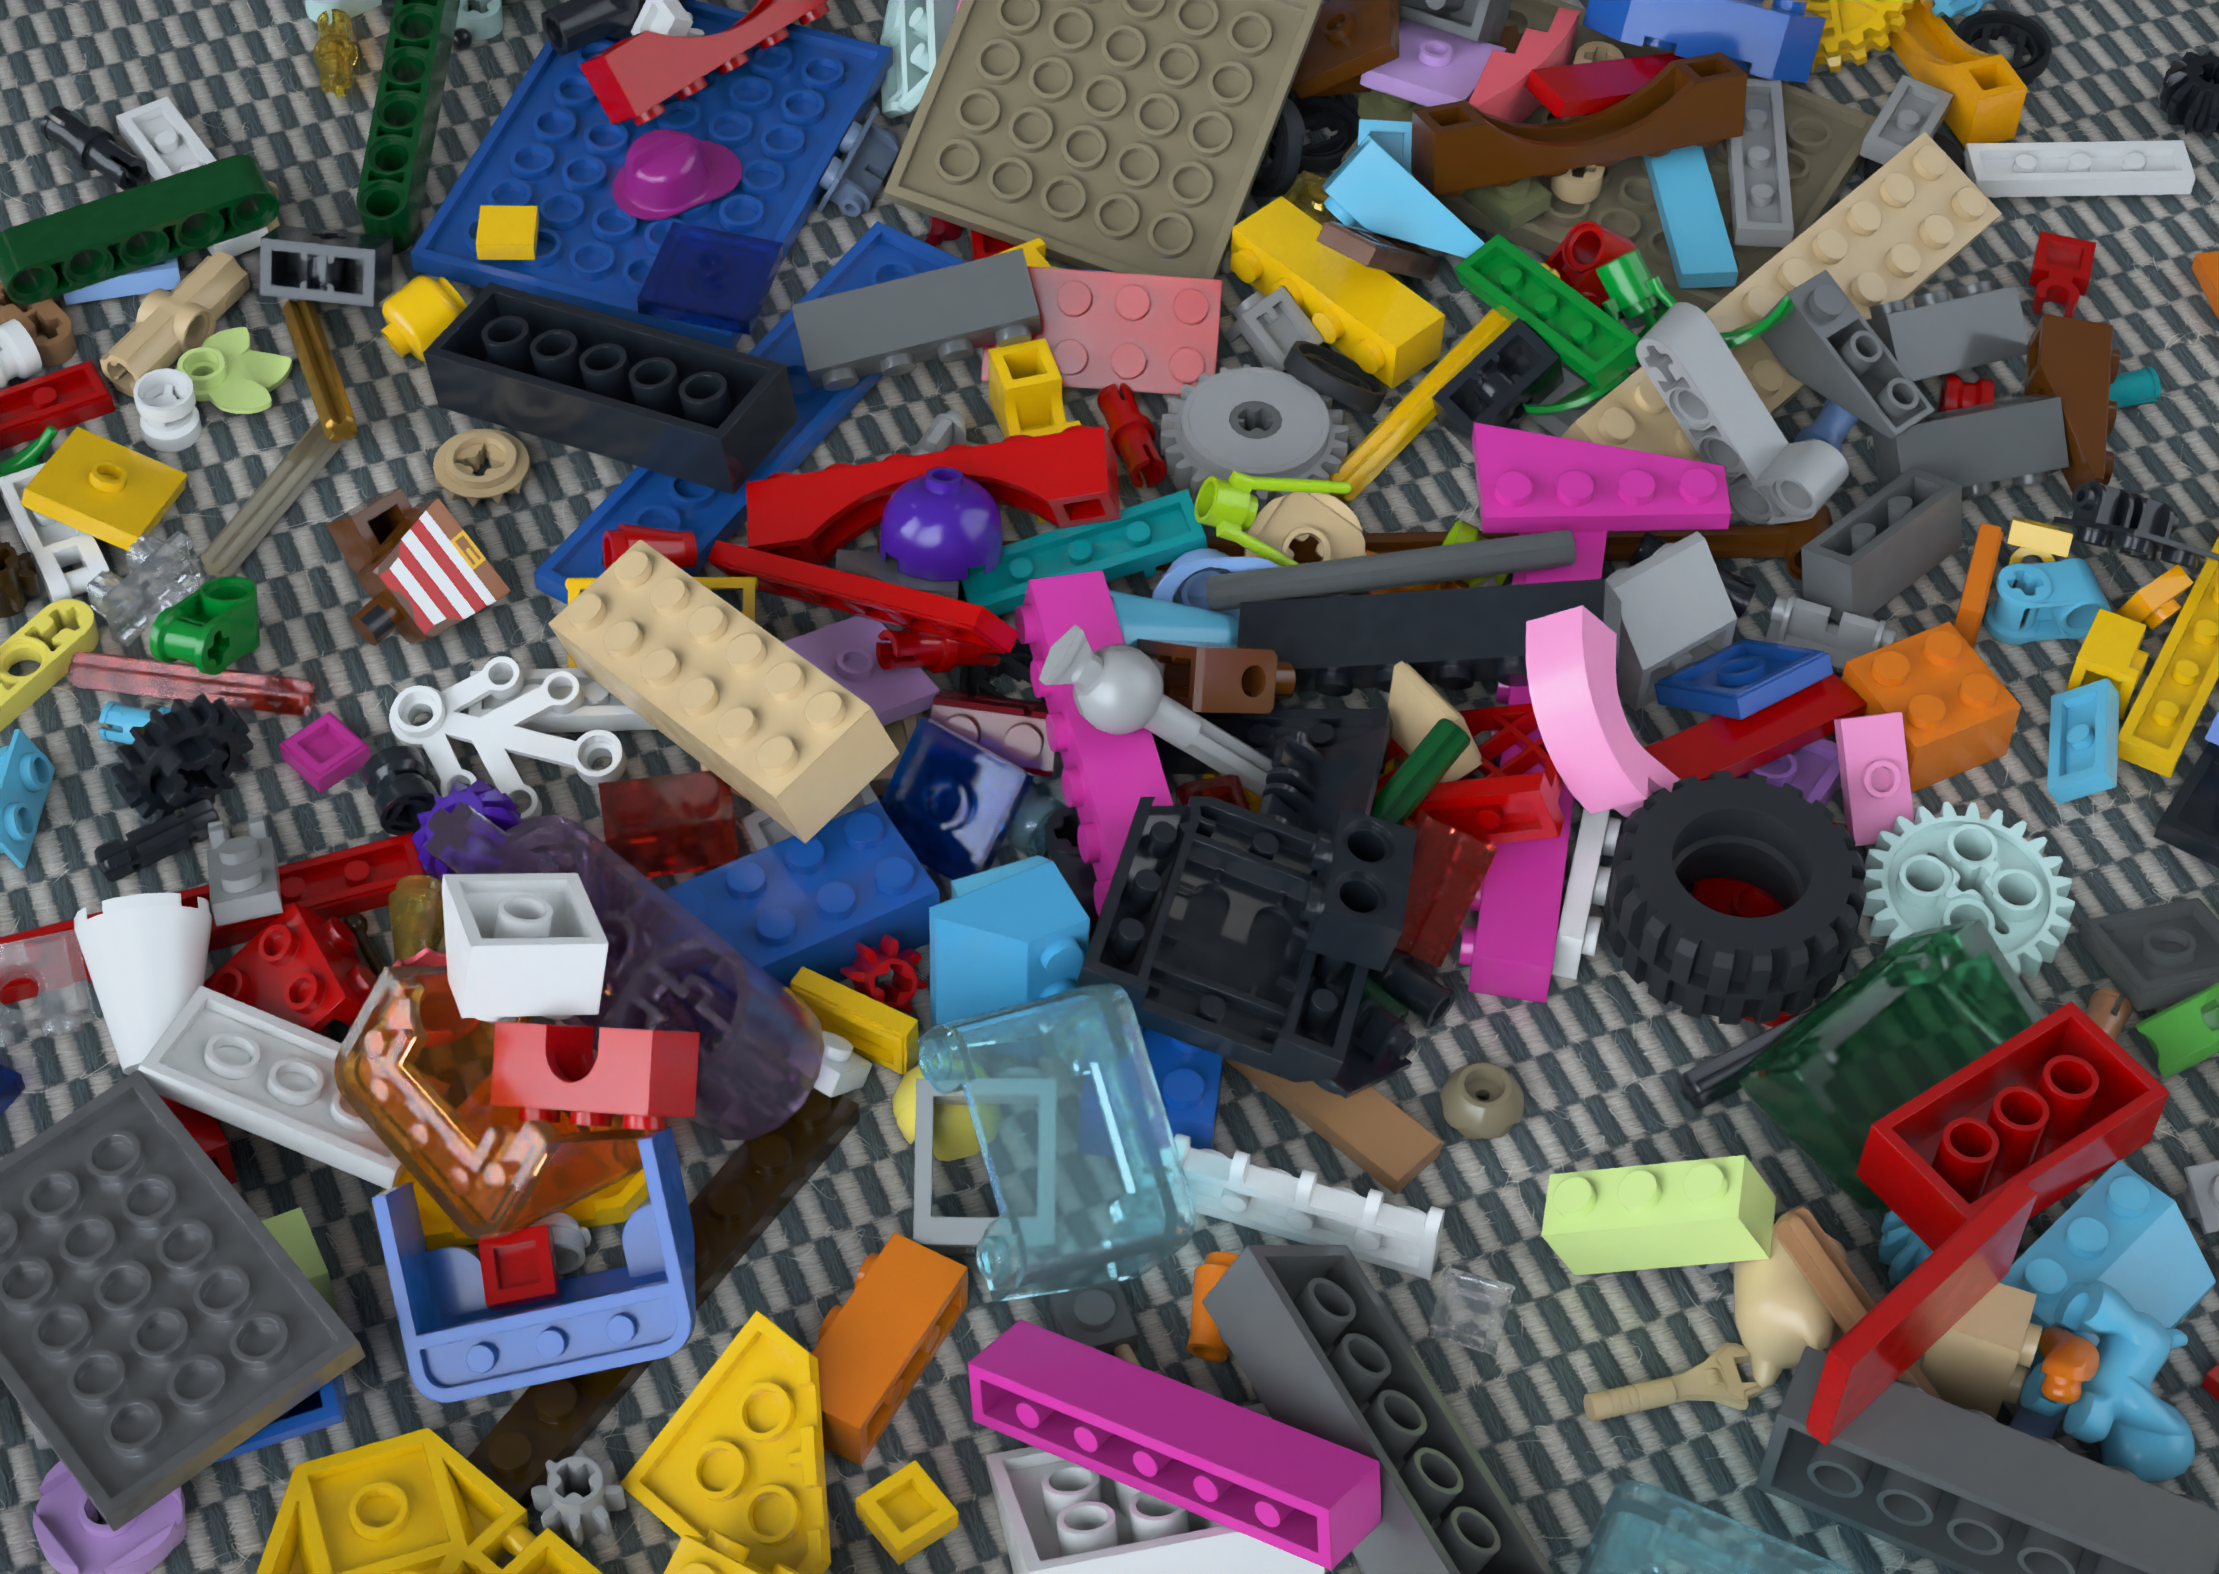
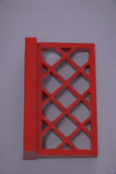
M1532 703L1458 711L1463 716L1472 737H1475L1482 731L1498 730L1499 732L1477 746L1482 757V765L1457 781L1437 783L1403 823L1402 826L1417 830L1414 851L1559 838L1565 820L1558 805L1563 780L1549 756L1543 739L1540 738L1534 743L1527 737L1528 734L1538 728ZM1391 738L1386 763L1396 756L1405 762L1409 755ZM1514 744L1523 750L1499 768L1490 762ZM1538 763L1545 768L1544 772L1524 774ZM1401 765L1378 780L1374 798ZM1477 770L1486 775V777L1480 779L1464 780Z

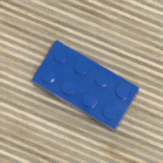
M878 801L830 820L806 844L796 836L789 837L642 899L647 949L705 1041L791 1004L790 982L802 966L838 983L848 979V977L840 973V969L846 966L852 967L855 958L859 955L855 948L857 942L869 948H879L883 935H889L898 940V954L909 948L915 950L929 944V907L940 904L939 889Z

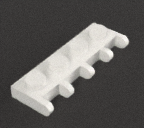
M1179 1133L1175 1135L1169 1155L1166 1204L1307 1245H1347L1356 1259L1424 1279H1431L1438 1258L1445 1215L1444 1209L1431 1206L1426 1215L1423 1211L1411 1206H1393L1383 1203L1384 1192L1370 1189L1367 1198L1345 1187H1327L1317 1184V1173L1303 1169L1299 1179L1282 1169L1272 1167L1261 1168L1251 1165V1154L1236 1150L1233 1159H1230L1212 1149L1198 1150L1191 1148V1137Z

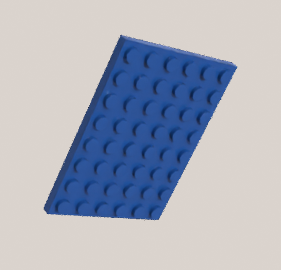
M696 0L681 2L686 12L691 13L693 16L691 28L703 30L704 36L718 34L727 30L747 14L746 12ZM790 23L786 26L790 34L788 37L764 50H761L758 44L752 46L745 51L749 58L747 62L722 75L719 74L716 68L704 76L708 84L706 87L682 100H678L677 96L673 94L662 101L666 111L648 122L636 126L633 118L612 125L580 67V64L623 39L608 35L563 56L551 47L548 39L410 252L412 270L436 277L442 276L448 280L483 289L492 282L734 350L824 188L820 187L819 182L832 158L836 156L841 159L843 153L839 150V146L852 122L861 123L883 84L888 70L893 66V48ZM670 129L681 133H689L699 140L725 146L737 155L742 165L741 181L733 191L666 219L643 220L629 216L618 207L612 195L613 180L619 170L625 165L626 154L632 143L643 134L654 130ZM480 205L538 206L539 228L535 260H477L476 236Z

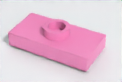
M1902 712L1834 719L1847 831L1855 841V846L1876 844L1879 833L1882 830L1892 833L1897 817L1902 816L1912 823L1914 822Z

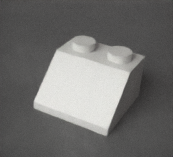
M578 873L443 874L442 899L447 977L461 1018L499 1021L505 1017L543 1016L549 1019L563 1020L573 1015H598L609 943Z

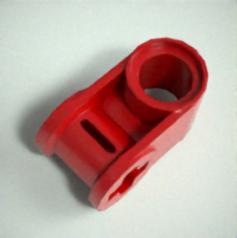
M1584 221L1576 224L1569 230L1561 244L1544 263L1551 269H1556L1562 281L1601 308L1603 306L1602 303L1607 301L1609 297L1595 269L1636 249L1633 241L1626 236L1597 223Z

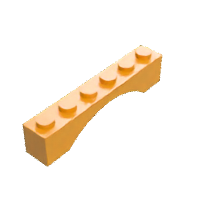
M1915 0L1913 9L1902 11V15L1906 18V25L1902 32L1891 31L1887 35L1894 52L1914 79L1954 94L1949 112L1944 121L1964 148L1969 143H1998L2015 139L2028 90L2026 85L2002 54H1988L1971 47L1952 31L1941 16L1937 17L1933 14L1931 9L1934 5L1931 0Z

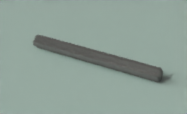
M1559 530L1211 575L1206 578L1205 589L1210 610L1222 611L1240 608L1241 602L1330 597L1571 566L1575 563L1576 547L1572 532L1569 530Z

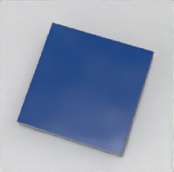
M1744 638L1658 680L1654 687L1657 701L1660 705L1713 715L1720 714L1724 717L1742 720L1832 675L1833 669L1829 653H1824V651Z

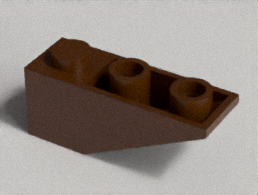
M2043 314L2027 344L2024 394L2025 396L2032 394L2061 396L2069 467L2061 468V471L2072 494L2078 485L2086 484L2089 481H2097L2108 485L2113 472L2114 453L2106 451L2107 435H2110L2113 430L2117 414L2116 400L2109 399L2110 384H2113L2116 379L2120 363V351L2112 349L2113 325Z

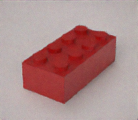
M2070 1001L1871 1124L1856 1175L1934 1252L2010 1180L2014 1181L2018 1178L2037 1193L2028 1218L2029 1220L2113 1166L2118 1160L2121 1161L2149 1143L2170 1092Z

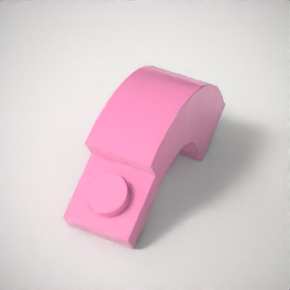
M1583 605L1527 621L1526 669L1534 714L1549 756L1563 782L1577 801L1591 814L1614 808L1622 816L1629 817L1632 811L1643 807L1644 800H1647L1656 791L1666 788L1669 792H1672L1673 783L1681 779L1640 745L1625 718L1616 680L1617 634Z

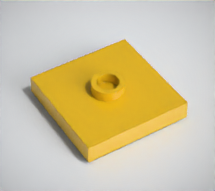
M77 426L25 487L21 505L135 554L184 491L188 474Z

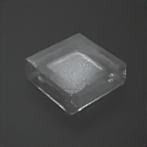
M1447 1267L1430 1321L1428 1336L1496 1355L1513 1299L1515 1285Z

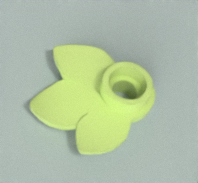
M237 327L217 332L205 339L202 347L185 352L179 358L175 369L187 374L192 380L196 401H211L220 410L229 413L253 414L264 411L272 406L269 392L283 384L292 370L293 363L290 357L250 350L251 340L247 327Z

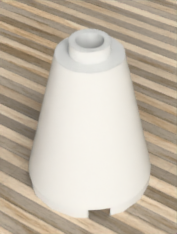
M143 893L121 896L102 901L103 914L88 919L85 907L79 910L74 917L75 933L122 1071L126 1075H131L139 1070L140 1063L199 986L204 984L213 919L211 904L205 898L197 896L198 908L182 906L181 893Z

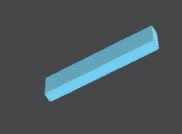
M1693 145L1673 149L1667 155L1659 157L1643 155L1679 289L1736 286L1738 268L1703 147Z

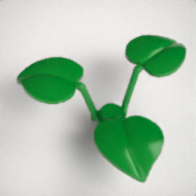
M1638 248L1595 269L1609 297V300L1602 303L1606 313L1619 323V311L1621 310L1626 320L1641 315L1646 326L1637 335L1640 339L1672 305L1678 303L1665 289L1659 275L1652 278ZM1655 294L1668 309L1659 307L1653 316L1650 309L1658 305ZM1785 294L1779 306L1769 317L1749 323L1731 332H1721L1720 335L1730 350L1742 347L1781 324L1795 311V306L1791 298ZM1706 307L1700 308L1705 313L1707 312ZM1627 369L1601 390L1588 383L1553 404H1523V407L1527 414L1534 416H1549L1574 410L1603 397L1626 380L1630 373Z

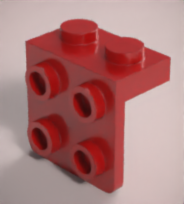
M295 902L214 972L203 984L206 988L315 1033L322 1030L334 1018L373 1038L390 1025L381 999L385 989L377 976L359 960L354 951L359 944L353 932L338 918L332 916L327 920Z

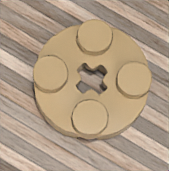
M1293 492L1273 499L1258 512L1253 524L1247 530L1248 534L1280 551L1292 560L1294 552L1289 548L1292 539L1303 542L1309 536L1319 542L1315 552L1321 557L1320 561L1366 556L1365 540L1362 535L1363 530L1357 516L1346 504L1329 494ZM1244 548L1243 557L1262 558Z

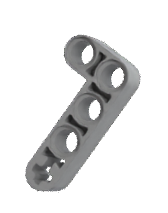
M1678 302L1672 305L1638 342L1636 356L1644 371L1702 461L1724 466L1730 505L1747 522L1755 525H1774L1811 519L1848 477L1849 466L1846 459L1831 444L1821 440L1788 443L1713 322L1697 306L1687 302Z

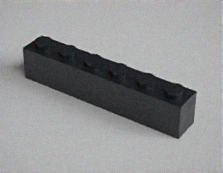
M1606 579L1241 602L1237 644L1275 649L1278 661H1289L1294 667L1296 682L1293 692L1316 691L1322 695L1340 697L1350 695L1353 692V688L1376 687L1380 691L1390 693L1394 665L1401 661L1405 664L1408 663L1429 684H1437L1445 689L1464 690L1473 687L1474 682L1495 680L1508 686H1528L1526 622L1581 605L1617 634L1616 674H1619L1621 601Z

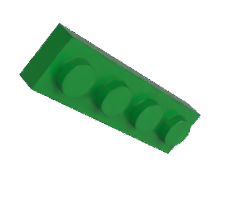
M1499 233L1454 267L1461 285L1511 323L1520 318L1560 357L1562 362L1599 390L1603 389L1639 361L1636 356V346L1641 339Z

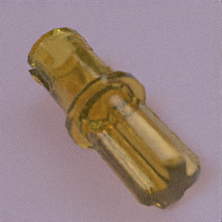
M332 9L331 24H329L327 11L322 12L318 16L316 23L319 41L315 44L313 54L315 62L320 67L321 89L325 93L334 92L337 98H341L347 95V88L353 85V66L356 64L358 53L357 47L351 39L352 20L350 16L343 10Z

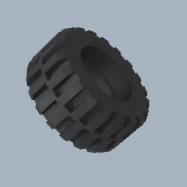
M1713 772L1709 774L1708 780L1699 781L1696 775L1673 783L1672 792L1662 788L1649 796L1647 800H1644L1643 807L1632 811L1623 824L1622 835L1617 838L1604 903V922L1609 927L1607 938L1612 951L1618 958L1624 957L1622 967L1637 984L1643 981L1649 984L1648 994L1664 1005H1667L1669 1001L1681 1005L1682 1014L1699 1020L1702 1014L1719 1017L1718 1024L1738 1025L1741 1018H1753L1755 1024L1778 1020L1782 1010H1785L1789 1016L1810 1007L1814 997L1818 999L1825 996L1836 985L1838 975L1845 971L1851 955L1867 891L1864 885L1866 870L1863 858L1857 850H1854L1855 841L1842 823L1835 826L1832 824L1834 815L1818 800H1815L1812 804L1804 800L1802 790L1790 784L1784 783L1781 788L1766 783L1767 776L1749 773L1747 779L1732 778L1731 772ZM1709 878L1739 880L1764 890L1776 899L1785 910L1774 915L1757 918L1731 916L1703 905L1691 896L1683 886L1694 881Z

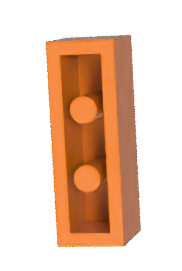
M895 1232L880 1254L872 1252L866 1257L857 1273L854 1292L843 1307L836 1304L828 1312L819 1330L818 1344L811 1352V1354L818 1358L824 1448L860 1466L968 1306V1267Z

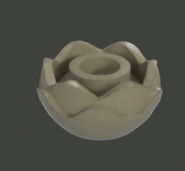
M1473 1062L1456 1069L1446 1079L1440 1092L1445 1120L1451 1127L1457 1129L1468 1139L1502 1137L1510 1131L1513 1124L1519 1123L1523 1117L1524 1097L1520 1085L1509 1071L1493 1063Z

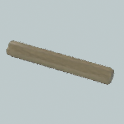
M318 418L201 554V560L204 564L203 570L209 576L214 575L217 578L232 576L347 439L342 438L338 443L330 442L325 437L320 419Z

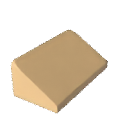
M1401 661L1394 665L1388 709L1393 722L1391 738L1410 756L1436 723L1445 718L1457 724L1466 732L1471 740L1469 746L1438 783L1457 781L1482 765L1481 754L1463 716L1408 663L1405 664Z

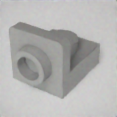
M1281 286L1266 298L1263 297L1260 291H1257L1245 299L1232 311L1237 320L1224 333L1230 343L1243 335L1266 366H1274V370L1281 372L1287 371L1283 363L1294 342L1305 341L1320 346L1325 341L1284 286Z

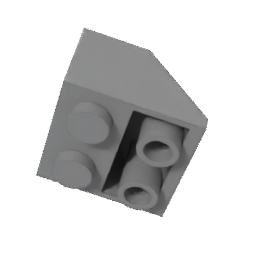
M1698 531L1676 543L1662 545L1649 558L1629 569H1619L1606 579L1621 601L1619 674H1616L1618 694L1634 711L1657 700L1654 684L1658 680L1732 644L1737 617L1707 541Z

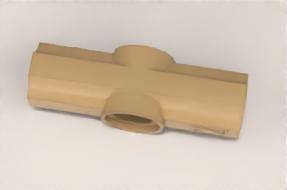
M217 250L212 256H207L171 292L162 288L154 289L142 301L138 309L136 325L100 359L103 375L110 379L118 391L134 397L133 388L137 380L144 374L156 369L170 367L182 354L188 350L202 347L205 339L214 334L216 321L250 289L248 273L238 265L233 256Z

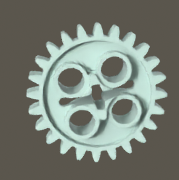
M1944 802L1938 818H1935L1924 806L1918 807L1913 823L1902 816L1897 817L1892 833L1883 830L1879 833L1875 848L1869 849L1864 864L1866 870L1864 885L1867 891L1862 915L1873 917L1868 933L1871 937L1889 935L1884 950L1886 957L1902 952L1909 956L1904 969L1906 973L1909 974L1917 970L1921 965L1929 968L1928 979L1929 984L1932 986L1937 984L1943 974L1952 976L1956 992H1962L1969 978L1976 979L1983 993H1989L1996 976L2009 989L2015 988L2021 972L2032 979L2035 978L2043 961L2048 963L2054 961L2060 944L2064 943L2071 923L2069 919L2075 906V901L2067 898L2072 885V879L2057 876L2063 862L2061 856L2042 857L2048 840L2045 837L2036 838L2029 842L2024 839L2023 835L2027 823L2023 820L2016 823L2010 829L2002 826L2003 810L2000 809L1992 813L1988 820L1980 818L1976 803H1970L1965 816H1957L1952 805L1949 802ZM1958 932H1962V933L1968 934L1970 937L1965 936V935H1961V934L1958 933Z

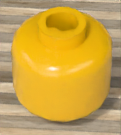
M419 275L383 303L382 313L388 325L381 329L380 332L399 357L403 358L411 353L417 359L426 362L423 352L457 318L467 305L455 288L444 277L441 276L435 281L426 275Z

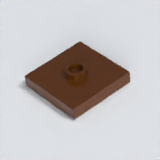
M1331 0L1322 4V10L1292 84L1293 89L1301 100L1399 57V0Z

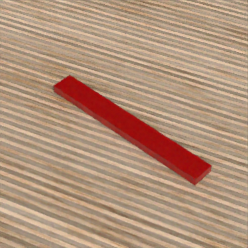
M411 832L278 866L283 911L295 902L328 920L332 916L341 918L350 914L361 913L430 895L431 890L427 873L421 866L422 862L417 857L419 852L416 850V846L411 839L414 833ZM209 884L176 892L181 893L182 906L198 908L197 896L205 898L210 903ZM103 911L87 915L88 919L103 914ZM281 913L216 927L213 916L208 952L251 941ZM74 919L0 937V1006L92 982L75 933Z

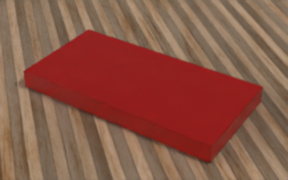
M2018 1178L2014 1181L2010 1180L1828 1350L1806 1421V1431L1823 1445L1827 1446L2009 1273L2037 1196L2034 1190Z

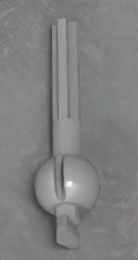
M1076 624L1050 647L1039 680L1045 685L1073 684V698L1079 713L1096 729L1114 735H1125L1145 728L1262 798L1263 789L1267 785V773L1273 769L1271 766L1272 759L1163 694L1164 682L1157 665L1141 650L1119 643L1105 645L1092 652L1083 630Z

